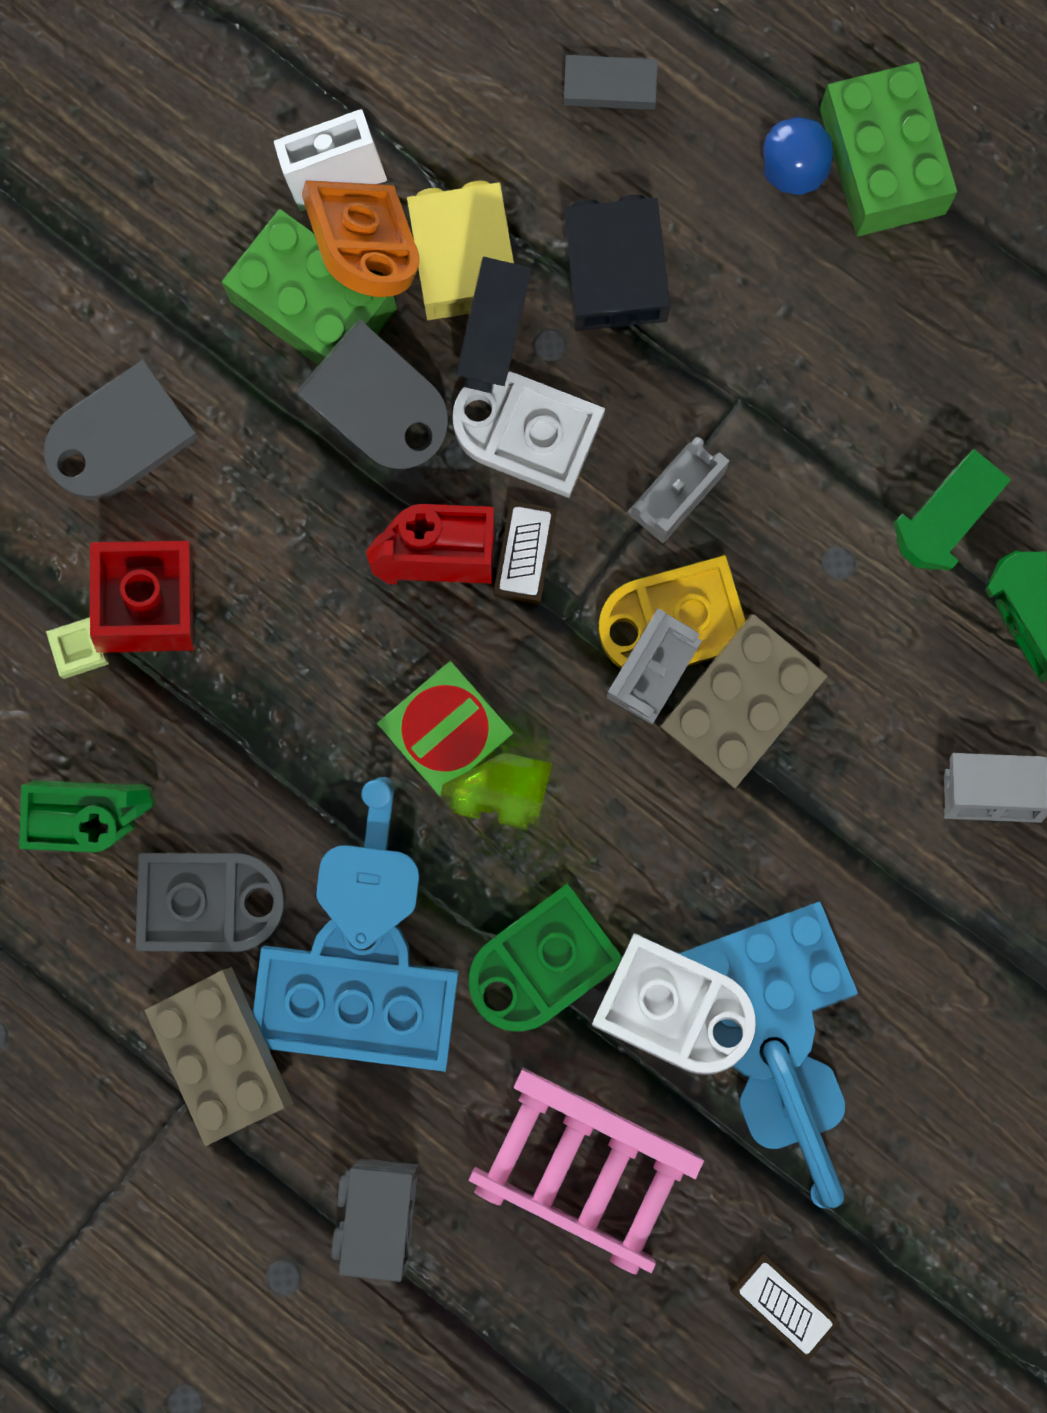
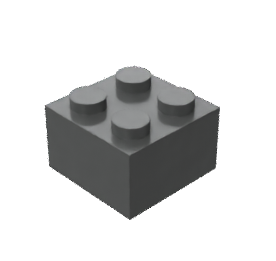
M360 1158L350 1170H346L345 1175H341L337 1206L346 1208L345 1221H341L340 1227L335 1228L332 1244V1260H340L339 1275L402 1281L409 1263L419 1164Z

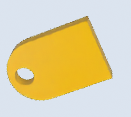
M726 555L637 579L622 585L605 602L600 614L598 630L600 643L605 654L617 667L622 669L656 610L659 608L699 633L698 638L702 642L688 666L713 660L745 622ZM618 622L632 624L637 631L636 641L629 646L615 644L610 637L612 626Z

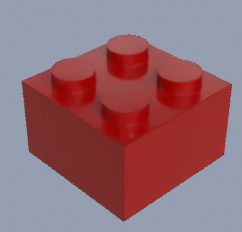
M189 541L90 542V638L96 653L194 651L193 558Z

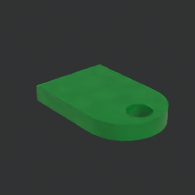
M567 883L480 949L472 962L469 972L471 999L478 1012L488 1022L498 1028L516 1032L535 1029L549 1021L616 971L622 961V956ZM497 981L507 984L513 994L510 1006L502 1011L490 1009L484 1001L485 989L489 984Z

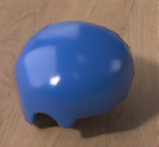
M795 117L778 122L771 128L770 133L765 138L763 146L764 175L769 183L785 193L801 195L817 190L828 178L831 171L833 159L831 136L816 120Z

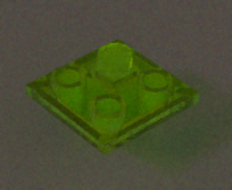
M503 753L443 784L441 796L445 803L450 804L449 809L452 810L453 814L480 819L481 813L486 812L499 815L498 820L501 825L528 830L529 823L540 824L552 772V763Z

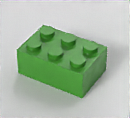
M919 62L827 84L820 113L825 130L831 136L833 157L856 236L946 215L957 194V189Z
M281 209L276 212L222 280V285L231 303L317 365L323 361L357 319L364 322L378 335L397 310L394 296H368L355 292L338 282L330 274L323 262L314 233Z

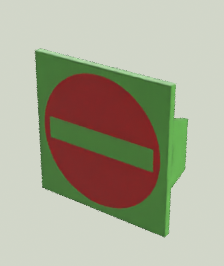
M451 661L377 723L439 796H442L514 734Z

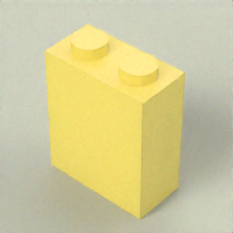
M473 181L465 184L460 189L443 191L439 188H428L418 192L416 196L407 197L414 243L419 253L418 268L427 321L469 314L483 256L514 264L500 182L489 184L487 181Z

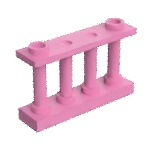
M522 1068L513 1087L522 1092L518 1100L522 1105L489 1173L474 1167L469 1178L470 1182L477 1185L474 1193L499 1206L506 1199L612 1253L609 1261L625 1271L637 1274L639 1268H642L652 1273L656 1263L653 1256L642 1251L675 1180L681 1181L683 1174L696 1179L704 1160L701 1156ZM548 1106L566 1114L563 1123L567 1127L533 1196L507 1183V1180L540 1112L545 1114ZM593 1129H596L612 1137L608 1144L612 1149L578 1219L552 1206V1203L584 1136H590ZM638 1151L656 1159L653 1168L657 1172L625 1240L622 1241L598 1229L597 1226L629 1158L635 1159Z

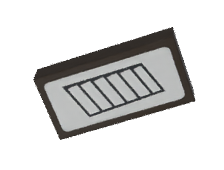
M510 501L494 587V597L541 604L557 509Z
M764 1252L758 1255L729 1289L734 1296L806 1362L813 1357L841 1324Z

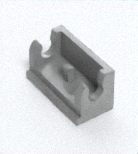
M696 437L691 443L689 442L627 512L662 543L670 537L724 476L729 464V460L720 452L714 456L710 455L703 448L704 441L701 438Z
M658 608L610 687L607 699L653 725L701 644L702 640L698 638L699 633Z
M952 753L950 756V769H945L944 819L1041 823L1047 817V757Z

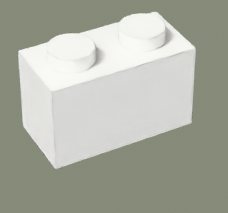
M362 109L274 141L283 175L300 212L306 210L301 195L306 180L379 184L387 181Z

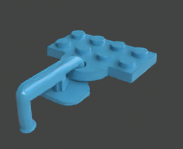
M380 777L366 783L362 789V799L369 806L364 847L337 846L328 851L321 860L316 896L320 905L331 917V920L317 934L312 950L303 951L263 946L261 948L253 1015L268 1048L272 1050L446 1072L459 970L410 964L409 944L397 924L408 917L415 909L419 870L414 860L407 854L387 850L394 797V784L389 778Z
M819 901L679 954L729 977L741 986L748 995L755 1013V1033L745 1055L732 1067L744 1076L749 1077L740 1098V1108L749 1132L759 1145L769 1149H779L798 1142L814 1181L810 1190L813 1203L821 1208H835L843 1203L844 1192L820 1133L828 1131L840 1123L845 1112V1101L832 1069L807 1055L812 1049L815 1034L812 1012L854 997L858 992ZM725 1019L719 1021L714 1026L713 1037L720 1046L731 1048L740 1043L742 1031L736 1022ZM768 1039H777V1040H780V1041L782 1042V1043H780L779 1041H776V1040H770V1041H768V1042L765 1043V1045L763 1046V1048L761 1049V1052H760V1046H761V1044H762L763 1042H765L766 1040H768Z

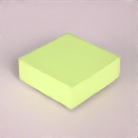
M90 617L46 631L61 678L65 679L109 664L106 653H96L90 638Z

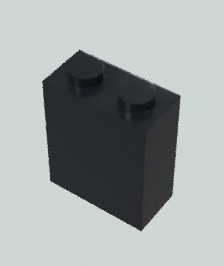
M634 194L624 196L617 202L607 203L585 199L575 202L572 206L564 207L563 229L575 331L667 322L670 298L658 197L646 198L643 195Z
M483 256L456 370V375L465 377L464 387L491 394L493 393L494 384L505 387L532 268Z

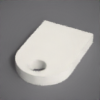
M508 372L505 387L494 384L492 394L464 387L454 404L453 426L459 445L475 461L570 498L605 414V408L519 374ZM474 400H483L491 406L492 412L483 421H472L465 415L467 405Z
M635 933L592 1023V1026L683 1070L696 1074L719 1073L734 1066L749 1049L756 1025L752 1003L746 992L735 981ZM721 1020H732L740 1026L742 1039L738 1045L725 1048L715 1041L713 1028Z

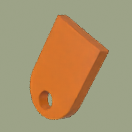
M306 180L301 195L323 262L330 274L347 288L368 296L390 297L407 290L412 284L419 266V253L394 185ZM369 270L378 271L382 273L384 276L376 275L370 272Z

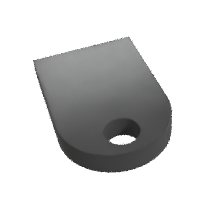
M358 319L295 392L369 458L386 467L406 469L424 463L437 452L446 435L448 425L447 410L437 389L364 322ZM421 422L428 429V440L421 448L411 449L405 442V432L413 423Z
M141 360L66 411L53 423L46 436L44 459L50 475L66 492L84 500H103L121 493L199 438L144 360ZM76 454L84 456L85 468L79 475L75 477L63 475L62 465L66 458Z
M237 853L138 854L135 951H248L267 942L282 923L286 909V896L283 884L277 873L258 858ZM257 889L268 890L274 900L272 910L263 917L252 915L247 906L250 894Z

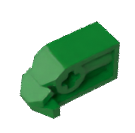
M973 449L954 468L911 520L902 513L893 523L901 556L915 568L951 570L959 561L950 553L951 550L1011 479Z
M1014 551L998 560L985 591L989 598L996 595L995 604L1001 618L1039 682L1043 683L1047 680V552Z
M40 780L21 785L19 849L92 853L103 851L121 841L139 826L135 820L156 805V798L152 787L144 784L123 785ZM98 816L101 823L108 824V830L101 834L98 827L91 825V820Z

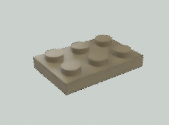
M752 614L670 711L659 727L731 787L736 788L823 683L827 675L757 616Z
M232 967L221 970L144 1010L205 1146L294 1104Z

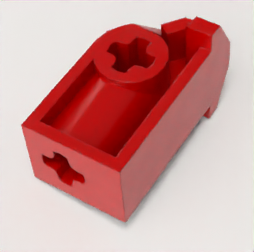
M418 504L406 508L396 516L385 531L378 535L368 547L366 556L371 573L387 584H397L398 580L492 584L495 533L494 507ZM419 533H425L424 539H418Z

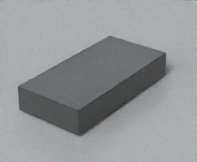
M566 55L563 106L655 110L658 59Z

